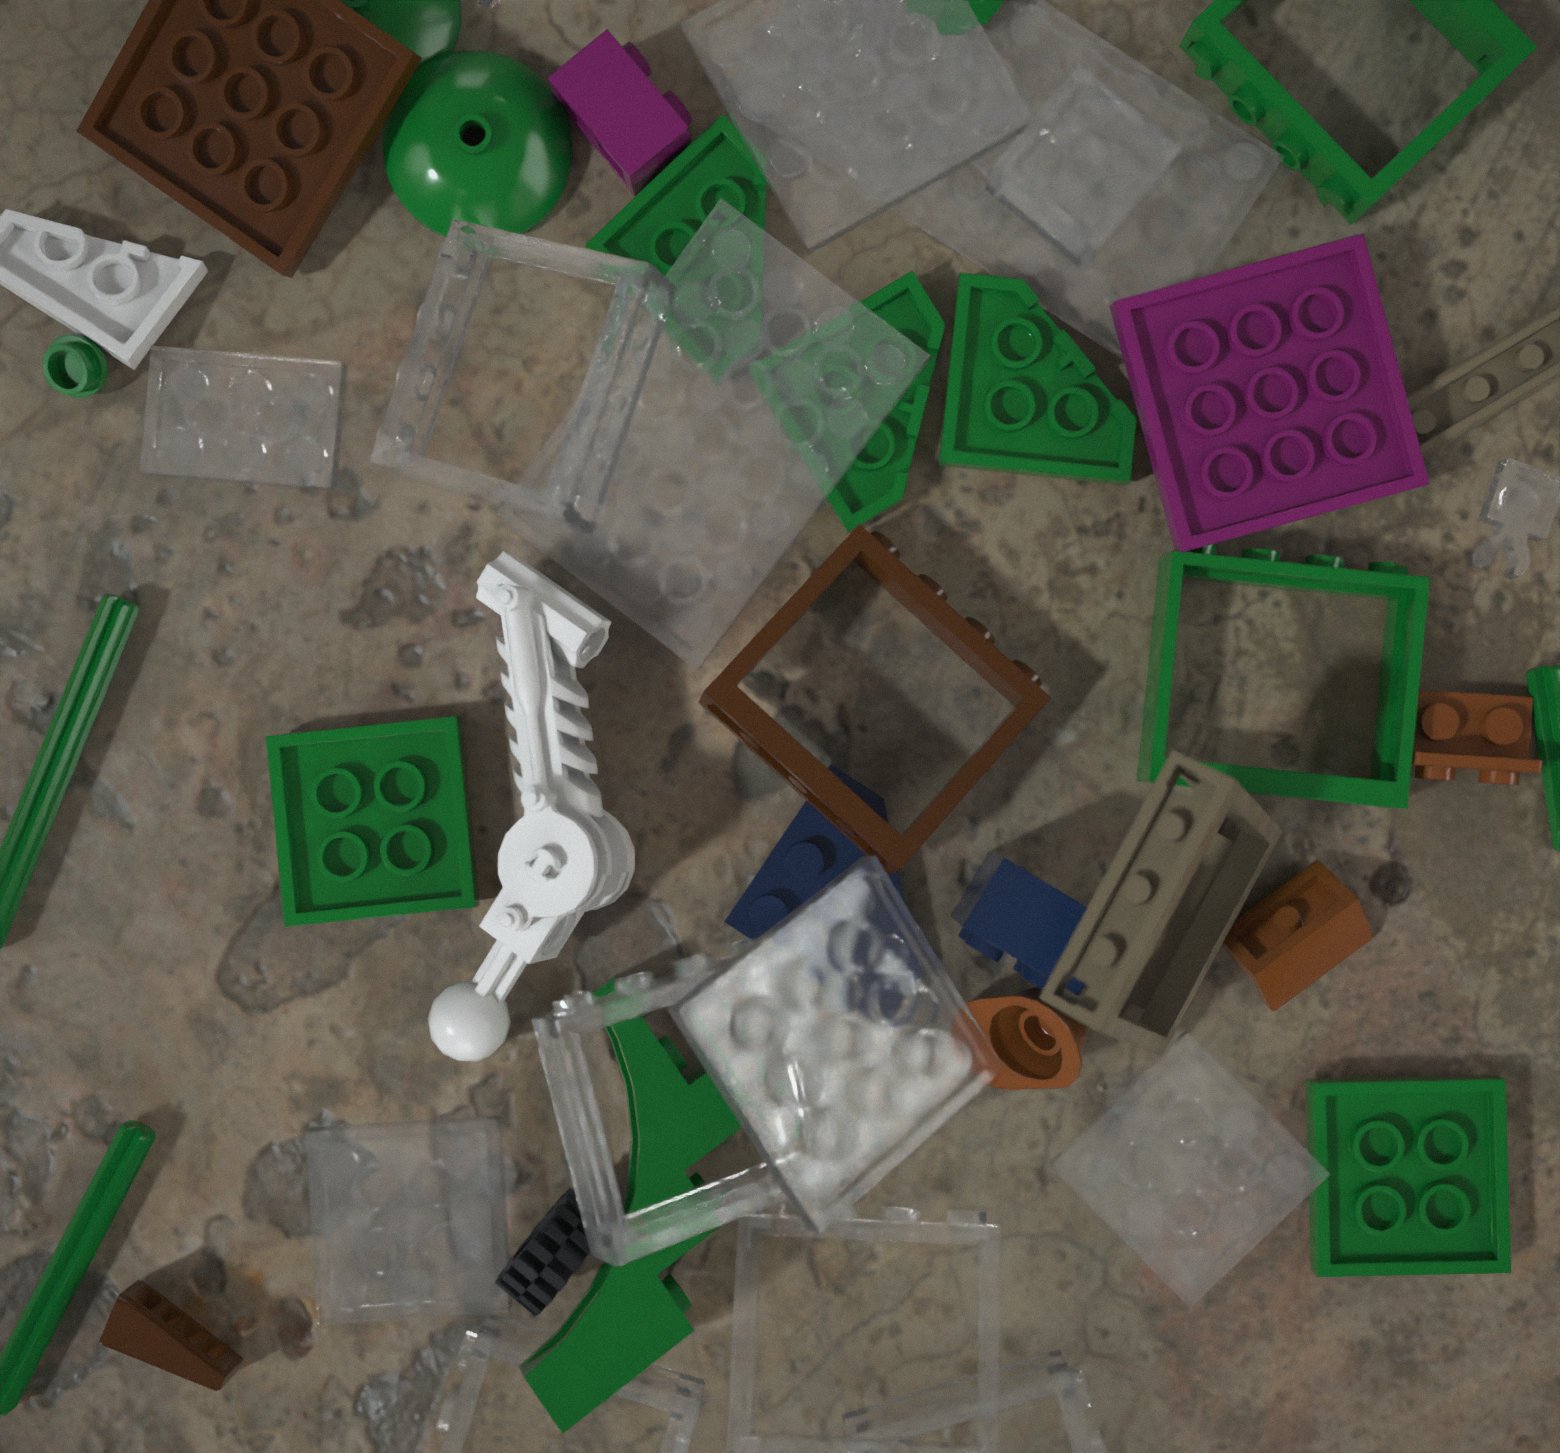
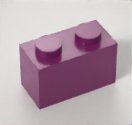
M606 29L551 74L548 80L553 94L562 104L565 113L635 196L691 144L688 125L692 122V118L686 107L672 91L668 90L662 95L649 80L648 76L652 74V70L640 51L629 41L621 46L610 31Z

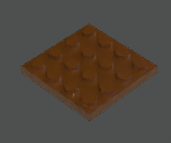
M149 0L76 132L279 274L293 278L417 69L422 57L340 0Z

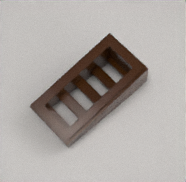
M137 1280L119 1294L99 1340L105 1347L214 1391L221 1390L238 1372L244 1359L162 1294L140 1280Z

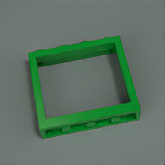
M1214 0L1192 21L1179 45L1186 55L1198 66L1194 73L1204 80L1209 81L1211 79L1228 97L1229 106L1237 118L1249 126L1255 125L1271 141L1273 152L1278 160L1290 170H1299L1316 188V195L1320 203L1324 207L1330 203L1351 225L1538 48L1493 0H1409L1481 75L1371 179L1223 26L1248 0Z
M1215 544L1182 553L1181 551L1172 550L1159 557L1136 782L1155 783L1168 759L1165 758L1181 588L1182 579L1387 600L1370 779L1198 762L1236 779L1250 794L1408 809L1430 577L1407 575V566H1397L1395 562L1368 563V571L1344 568V558L1328 555L1305 556V564L1281 562V552L1270 549L1248 548L1242 550L1241 557L1217 555L1218 546ZM1181 776L1175 786L1191 787Z

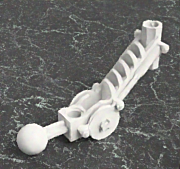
M505 551L494 561L487 563L476 582L478 592L475 598L501 615L504 638L496 636V643L499 654L508 665V670L500 669L504 688L512 697V702L505 701L504 704L506 716L516 729V734H509V742L512 753L521 764V767H513L515 783L522 793L521 802L524 807V816L504 836L498 852V876L503 888L479 925L493 936L496 942L472 980H461L449 985L433 1000L428 1016L432 1041L442 1054L458 1061L477 1062L487 1058L505 1042L511 1024L508 1004L505 999L527 963L532 964L556 958L584 912L597 910L614 903L628 889L635 871V849L629 833L615 817L603 809L600 790L589 776V773L597 774L598 768L595 756L585 745V740H594L591 724L581 713L580 707L589 708V702L585 689L576 679L575 667L584 668L592 658L599 655L609 638L608 631L611 621L513 553Z

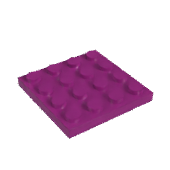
M1364 233L1115 300L1109 306L1175 551L1186 552L1430 484Z

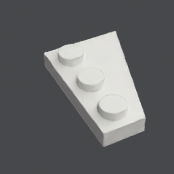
M5 209L0 216V285L75 333L82 334L91 339L100 349L135 370L208 273L204 262L185 256H180V259L150 252L147 246L125 240L120 244L89 236L80 228Z

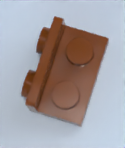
M1419 689L1412 766H1415V778L1455 781L1456 769L1479 770L1478 783L1519 785L1520 773H1542L1543 760L1529 759L1533 697Z

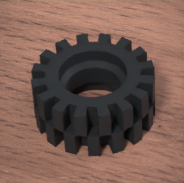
M569 1188L535 1226L528 1238L520 1245L518 1251L511 1257L506 1267L495 1280V1284L536 1317L552 1302L556 1294L568 1283L573 1273H576L580 1268L583 1260L592 1252L596 1246L595 1244L605 1233L610 1220L576 1191Z

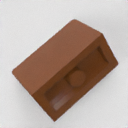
M1317 859L1236 919L1222 947L1253 980L1263 1002L1271 1011H1275L1368 943L1373 935L1359 899Z

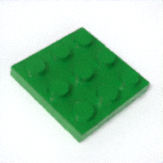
M453 716L266 736L284 927L480 906L461 717Z
M1497 1075L1306 1079L1311 1271L1316 1276L1350 1277L1511 1273L1506 1079Z

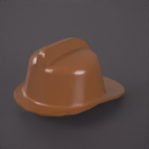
M1033 987L1014 995L982 997L964 1002L952 1014L948 1033L951 1048L958 1061L975 1079L993 1088L1007 1090L1059 1089L1069 1087L1080 1076L1083 1063L1081 1053L1084 1049L1088 1026L1040 999L1039 997L1043 990Z

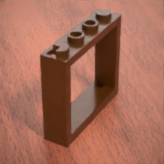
M859 524L704 690L698 703L887 875H890L903 868L1051 697L1040 688L1042 681L1032 668L1019 660L1010 661L993 645L995 643L994 636L981 622L972 617L964 619L946 603L948 600L947 594L936 581L925 574H919L918 576L899 560V550L887 537L876 531L869 533ZM853 561L1014 706L902 835L737 687Z

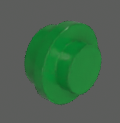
M71 333L56 338L43 356L42 369L49 385L61 394L74 398H86L100 392L106 384L108 377L106 358L100 347L82 334Z

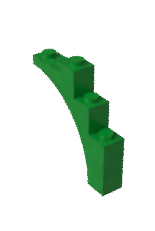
M616 978L605 981L586 996L611 1040L625 1084L631 1133L626 1194L614 1238L589 1289L560 1328L518 1366L523 1377L562 1434L695 1331L684 1315L693 1306L682 1288L671 1274L663 1280H660L657 1275L721 1226L711 1211L719 1203L707 1183L697 1172L688 1178L684 1171L747 1124L737 1110L744 1105V1101L728 1077L723 1073L715 1077L711 1070H697L691 1076L684 1079L680 1071L686 1068L687 1064L680 1051L666 1035L659 1040L656 1038L644 1020L645 1017L651 1014L648 1005L630 982L621 987Z

